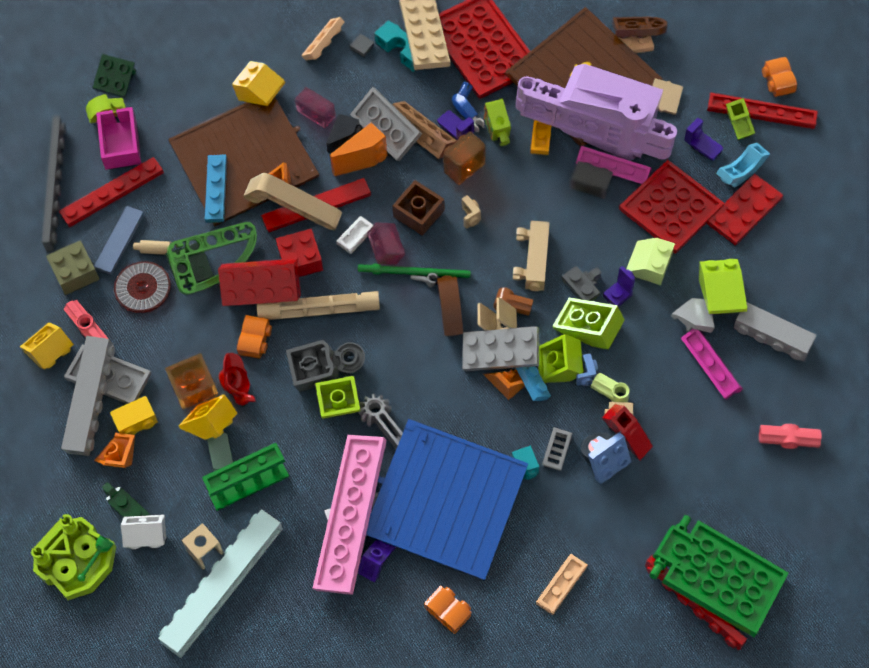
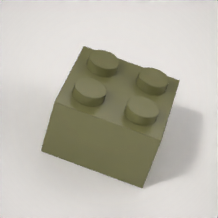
M81 240L46 256L65 295L100 280Z

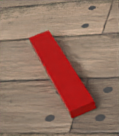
M710 92L707 111L728 114L726 104L742 98ZM744 98L750 118L810 129H815L818 111Z
M362 178L314 197L338 208L369 197L371 192L365 179ZM285 207L261 215L268 233L307 219Z

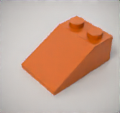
M372 123L368 124L330 154L332 174L338 176L373 167L377 163L383 162L388 156L386 136Z

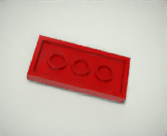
M754 174L708 220L707 224L736 246L782 200L783 194Z

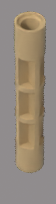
M378 291L362 292L361 295L351 293L299 298L298 301L257 304L258 317L268 320L380 310Z

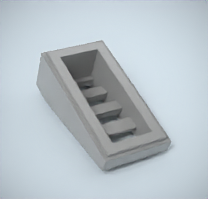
M553 428L542 463L543 466L561 471L573 433ZM555 436L565 438L566 442L556 440ZM553 443L564 446V449L553 447L552 445ZM551 450L562 453L561 457L550 454ZM548 458H553L560 462L559 464L549 462Z

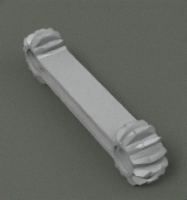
M374 393L371 399L365 396V402H360L361 409L359 415H361V421H367L369 427L375 423L393 447L397 449L403 432L388 415L392 411V407L389 406V400H383L382 395L376 398ZM374 408H377V409L380 410V411L377 412V413L371 412V410L374 409ZM383 421L386 422V424H387V425L390 427V429L394 432V434L397 436V438L394 437V435L390 432V430H389V429L387 428V426L383 423Z

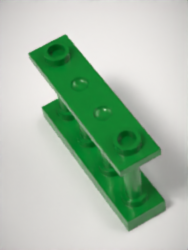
M277 443L271 444L202 477L216 511L289 477L283 465L285 459Z

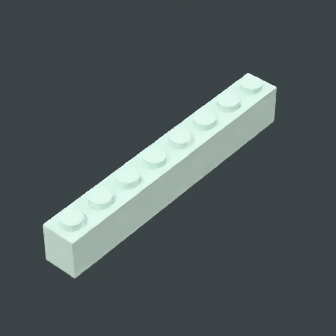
M262 509L258 514L256 513L252 516L249 526L240 531L237 541L233 545L228 546L224 553L225 556L221 561H217L213 565L209 576L204 577L200 581L197 591L188 596L185 606L176 611L173 621L169 626H165L161 630L160 637L158 638L159 641L181 658L283 530L281 523Z

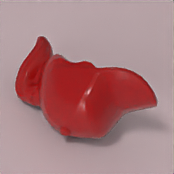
M227 353L224 356L223 370L219 373V381L222 388L227 393L233 395L238 405L255 402V397L248 394L250 382L241 357L235 353Z

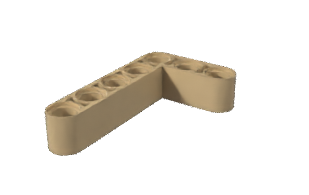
M262 173L250 179L243 196L248 201L254 203L269 199L330 230H336L342 215V211L267 173Z

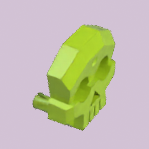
M65 514L62 516L64 519L60 518L40 542L31 550V555L34 559V573L47 585H55L67 600L93 593L111 573L116 545L114 543L108 552L100 553L85 575V581H78V575L83 573L97 551L95 543L100 534L83 517L73 519L70 515ZM86 545H89L88 550H83ZM64 569H69L67 573H62Z

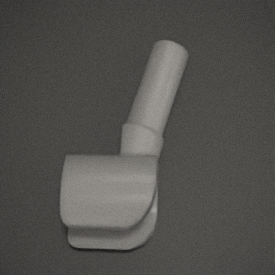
M430 273L427 277L411 275L412 280L426 282L429 287H434L436 282L430 281V279L437 280L438 277L435 273Z

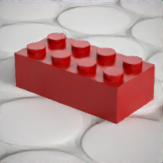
M297 259L222 264L218 268L222 306L298 301L301 296Z

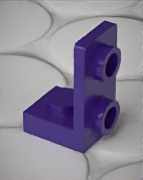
M448 110L437 119V123L461 144L474 133V120L470 117L463 121Z
M697 117L686 129L684 141L713 161L723 151V146L703 133V121Z
M621 266L617 282L603 293V297L611 305L619 307L633 294L634 274L629 269L626 270Z
M376 539L363 554L358 574L375 583L383 563L396 547Z

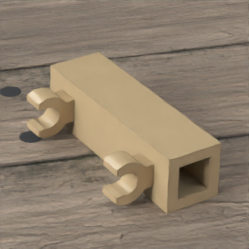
M531 221L530 230L517 228L516 240H529L527 269L514 267L513 280H526L525 289H530L531 291L544 290L550 222Z

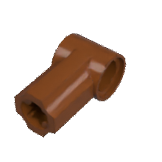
M500 288L498 290L493 305L496 311V299L500 297L514 307L517 313L530 315L533 305L532 299L514 295V292L508 288Z

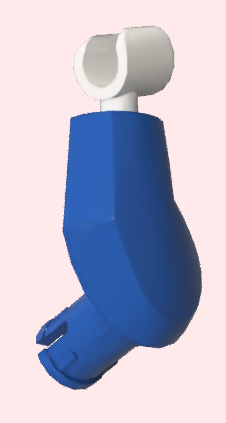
M463 82L458 93L452 96V104L465 119L470 117L474 120V131L479 132L477 125H481L484 128V121L481 118H476L478 113L467 100L473 86L470 84L467 87L469 83Z

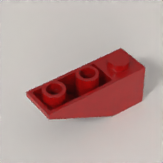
M614 404L602 417L615 434L620 432L625 437L627 447L638 460H641L653 447L638 420L624 405Z

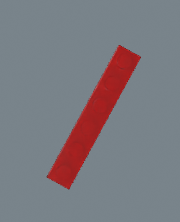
M152 157L61 209L59 213L70 228L162 175L164 171L157 160Z
M653 555L647 559L645 565L649 574L656 560L653 558ZM666 567L657 578L663 581L669 569ZM662 583L665 589L673 591L677 595L678 600L682 604L689 605L699 619H704L708 622L713 632L720 633L730 647H736L738 650L743 647L747 638L729 622Z

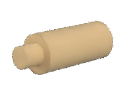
M141 240L140 243L133 244V249L140 250L142 254L165 255L171 242Z

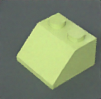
M659 238L637 241L627 269L637 278L661 285L671 260L675 243Z

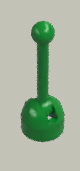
M101 535L98 537L95 543L97 551L83 573L78 575V581H85V575L99 554L108 552L113 546V542Z

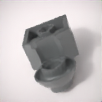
M324 340L286 350L293 384L298 392L316 388L315 383L337 379L339 372L353 373L359 370L365 361L363 348L353 342L341 345L336 351H333ZM349 356H355L353 361L346 362Z

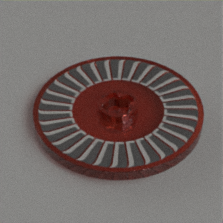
M147 261L136 262L124 268L117 276L114 284V293L119 304L126 310L135 313H146L157 309L167 300L171 290L170 278L164 268L156 263ZM145 284L146 288H142L140 290L139 286H143Z

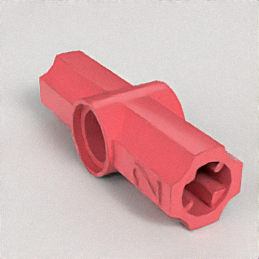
M71 300L66 304L64 308L65 313L83 336L108 339L78 300Z
M784 424L782 426L760 425L759 443L778 444L786 449H794L799 446L819 448L821 445L822 433L818 429L799 428L795 424Z

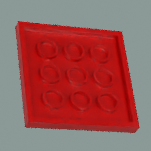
M667 160L619 206V210L654 238L675 243L673 253L676 254L724 205V202Z

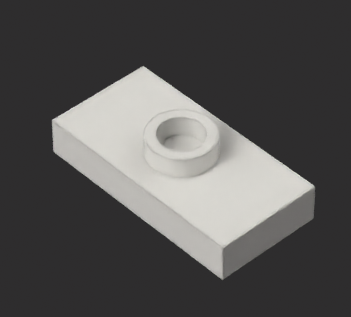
M360 216L336 243L352 254L372 233L375 226Z

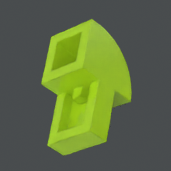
M100 95L88 102L86 113L90 123H97V112L113 110L114 116L118 117L116 109L126 107L123 98L108 99L107 95Z
M744 98L726 104L737 140L754 135L755 131Z

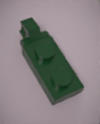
M108 482L102 486L103 491L108 495L106 500L109 505L123 518L151 516L124 489H121L119 486L115 489Z

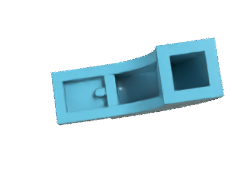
M758 143L750 144L737 160L727 166L720 167L716 174L721 177L720 179L724 183L735 188L750 178L766 161L770 153Z

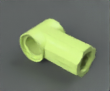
M602 373L596 375L591 384L592 389L608 397L612 402L628 403V385L622 382L617 383ZM621 392L625 395L617 396L616 393Z

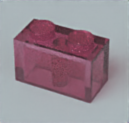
M305 87L295 98L297 111L324 128L336 116L334 104L308 87Z
M376 222L367 234L377 264L396 265L404 257L405 252L395 223Z

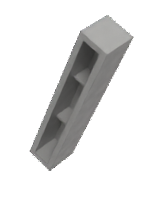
M86 336L61 447L66 453L90 456V451L94 449V433L97 432L99 426L97 419L99 413L102 412V397L107 390L106 378L111 372L110 360L115 353V346L109 339Z

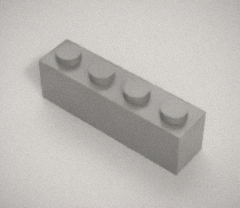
M746 302L747 312L739 313L734 329L743 335L747 334L760 343L772 346L776 351H782L789 354L793 359L804 362L817 335Z

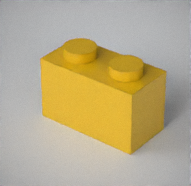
M146 396L110 412L119 433L135 435L136 432L149 429L158 423Z

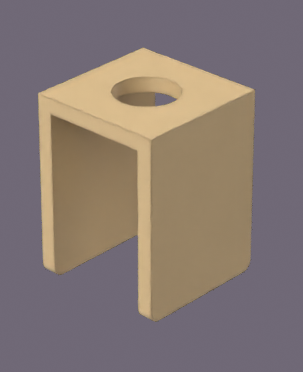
M500 297L496 299L497 314L482 303H478V326L485 331L517 328L516 309Z
M203 523L182 539L186 551L202 570L205 569L201 558L210 550L215 548L221 555L223 554L219 541ZM199 536H203L207 540L206 544L202 547L195 545V540Z

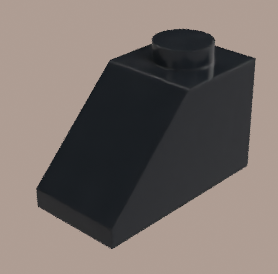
M338 114L326 142L328 153H333L362 130L359 119Z

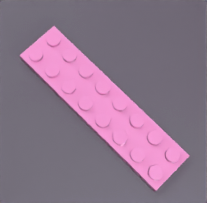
M347 435L313 584L315 591L353 595L387 441L384 437Z

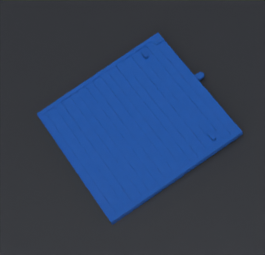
M408 419L386 477H378V483H381L382 487L370 514L366 536L485 581L528 463Z

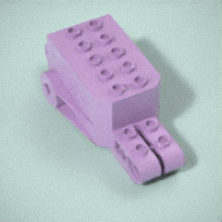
M587 64L574 67L566 88L528 76L521 78L518 82L515 106L520 111L521 116L560 128L563 132L573 137L584 139V142L616 157L632 161L636 157L641 158L642 153L658 159H667L672 153L677 135V129L674 125L656 119L663 93L662 89Z

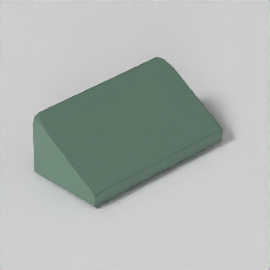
M223 433L215 439L213 437L207 439L214 471L233 463L227 433Z

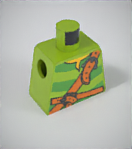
M503 99L485 103L483 118L492 141L498 140L500 146L509 144L511 124Z

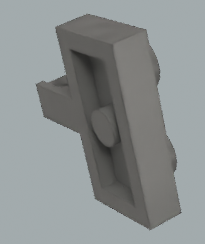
M575 266L562 275V281L578 299L593 301L600 296V291L595 286L597 285L596 281L601 278L602 272L598 267L589 273L587 271L582 272Z

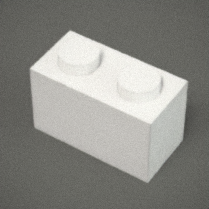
M164 515L124 517L121 523L123 547L138 549L141 546L158 548L164 545L166 540Z

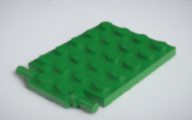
M684 515L679 524L676 526L672 525L654 553L653 558L656 560L649 576L652 579H657L660 572L665 570L666 566L670 567L662 581L663 584L755 637L788 572L699 520L692 532L688 534L687 526L691 521V517Z

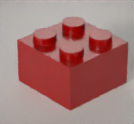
M312 228L275 238L281 260L297 259L299 277L323 271L321 256Z

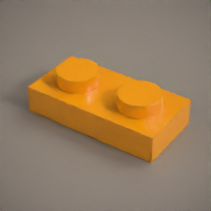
M534 120L531 154L549 155L551 125Z

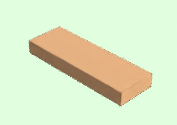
M570 554L538 598L536 604L554 615L588 565Z

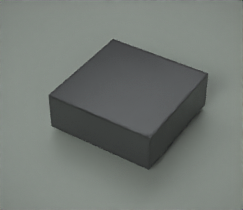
M360 34L350 45V49L365 57L375 46V43Z

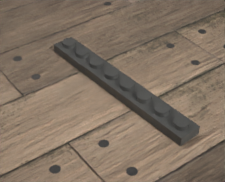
M53 116L42 234V244L46 251H53L54 244L57 243L55 228H58V217L56 215L60 210L58 196L61 195V186L59 185V180H62V170L60 168L64 163L62 149H65V140L63 134H66V124L62 122L60 116Z

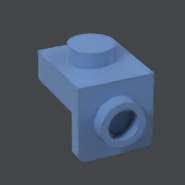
M591 353L583 355L582 361L585 373L576 376L577 386L591 385L597 375V362L592 360Z

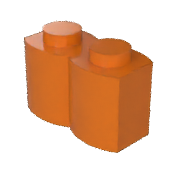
M782 57L765 61L762 75L764 78H767L769 91L775 97L796 92L797 81L794 73L791 71L788 59Z
M245 316L237 344L238 355L261 359L262 354H265L267 351V342H265L267 336L270 337L272 332V325H270L268 319Z
M440 586L424 603V608L447 629L456 634L471 617V607L463 600L461 602L454 597L455 593L450 588Z

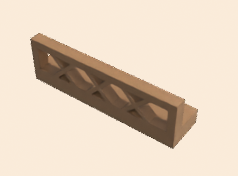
M405 101L392 104L422 133L416 142L438 159L443 158L448 147L456 145L457 140Z

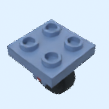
M620 432L613 437L607 433H594L588 436L581 445L582 456L586 462L591 464L595 479L600 484L631 463L625 437Z

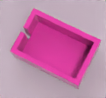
M132 107L116 109L119 123L116 122L113 110L96 113L101 159L105 170L141 164L137 121Z

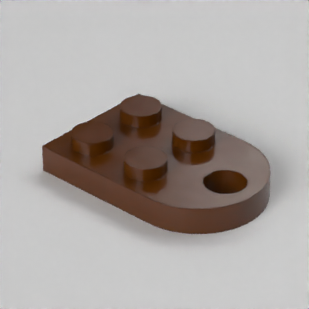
M613 17L612 21L616 37L629 38V36L646 38L647 36L661 35L667 32V21L658 17Z

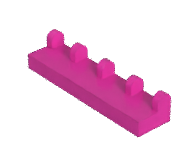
M581 146L576 160L578 165L639 184H643L648 179L652 170L651 167Z
M692 329L681 337L724 399L727 400L733 394L743 390L701 330Z

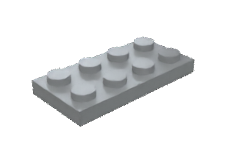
M374 87L370 89L350 114L353 118L359 119V123L363 128L370 123L375 125L386 136L387 151L397 161L403 158L422 135Z
M538 327L463 332L462 369L464 371L539 366Z
M83 344L64 375L66 380L75 384L84 349ZM114 356L111 357V372L106 378L107 390L103 395L126 404L137 400L151 376V371Z

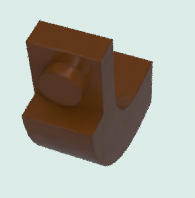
M447 275L437 278L444 336L463 334V323L457 277Z

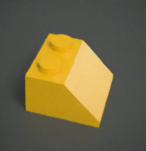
M250 61L232 83V86L239 101L268 106L285 84V80L266 64Z
M47 323L23 343L20 348L40 368L45 370L52 367L56 363L55 360L60 356L69 353L74 344L60 327Z
M224 394L198 404L180 423L179 427L204 440L211 437L215 439L224 433L223 429L233 423L232 419L237 415V411Z

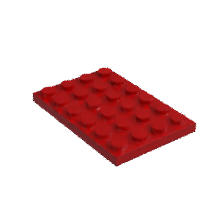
M466 0L439 13L449 57L467 83L473 86L472 90L479 99L513 83L505 75V72L527 55L530 50L493 0Z

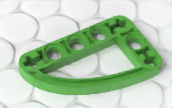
M243 222L172 242L167 248V254L179 291L184 295H190L219 283V274L196 283L188 256L247 240L243 253L234 263L246 262L256 244L257 234L255 226L250 222ZM245 226L251 230L248 235L247 233H242L239 235L240 238H238V232L245 229ZM231 231L234 234V239L227 240L224 237V233ZM208 236L216 238L217 242L215 245L207 243ZM190 241L198 242L199 248L192 250L189 247ZM183 243H185V249L179 251L178 255L176 252L171 251L174 246L181 248L184 246ZM179 263L186 265L187 270L185 273H180L177 270ZM189 274V277H187L186 280L188 284L192 285L190 291H188L187 288H183V285L185 284V279L183 278L182 280H180V277H184Z

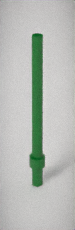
M373 263V265L358 264V272H371L373 275L389 273L428 276L430 273H435L441 277L449 275L452 277L470 278L471 273L468 270L381 266L378 263Z

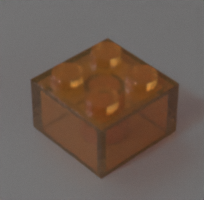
M471 131L466 135H462L454 145L448 146L443 153L444 172L458 185L462 184L485 165L486 145Z
M201 353L165 368L182 410L218 395L215 383Z

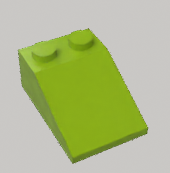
M738 259L700 262L699 283L708 314L747 312L742 272Z
M568 298L552 327L563 334L581 340V342L587 345L609 350L625 319L617 305Z

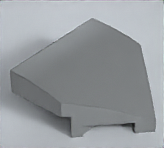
M692 298L671 315L675 320L679 319V321L686 325L688 332L691 328L709 333L714 329L713 315L708 314L704 299Z

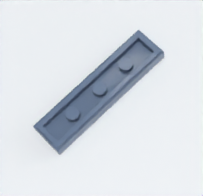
M126 206L94 265L95 270L109 275L113 274L144 216L143 211Z

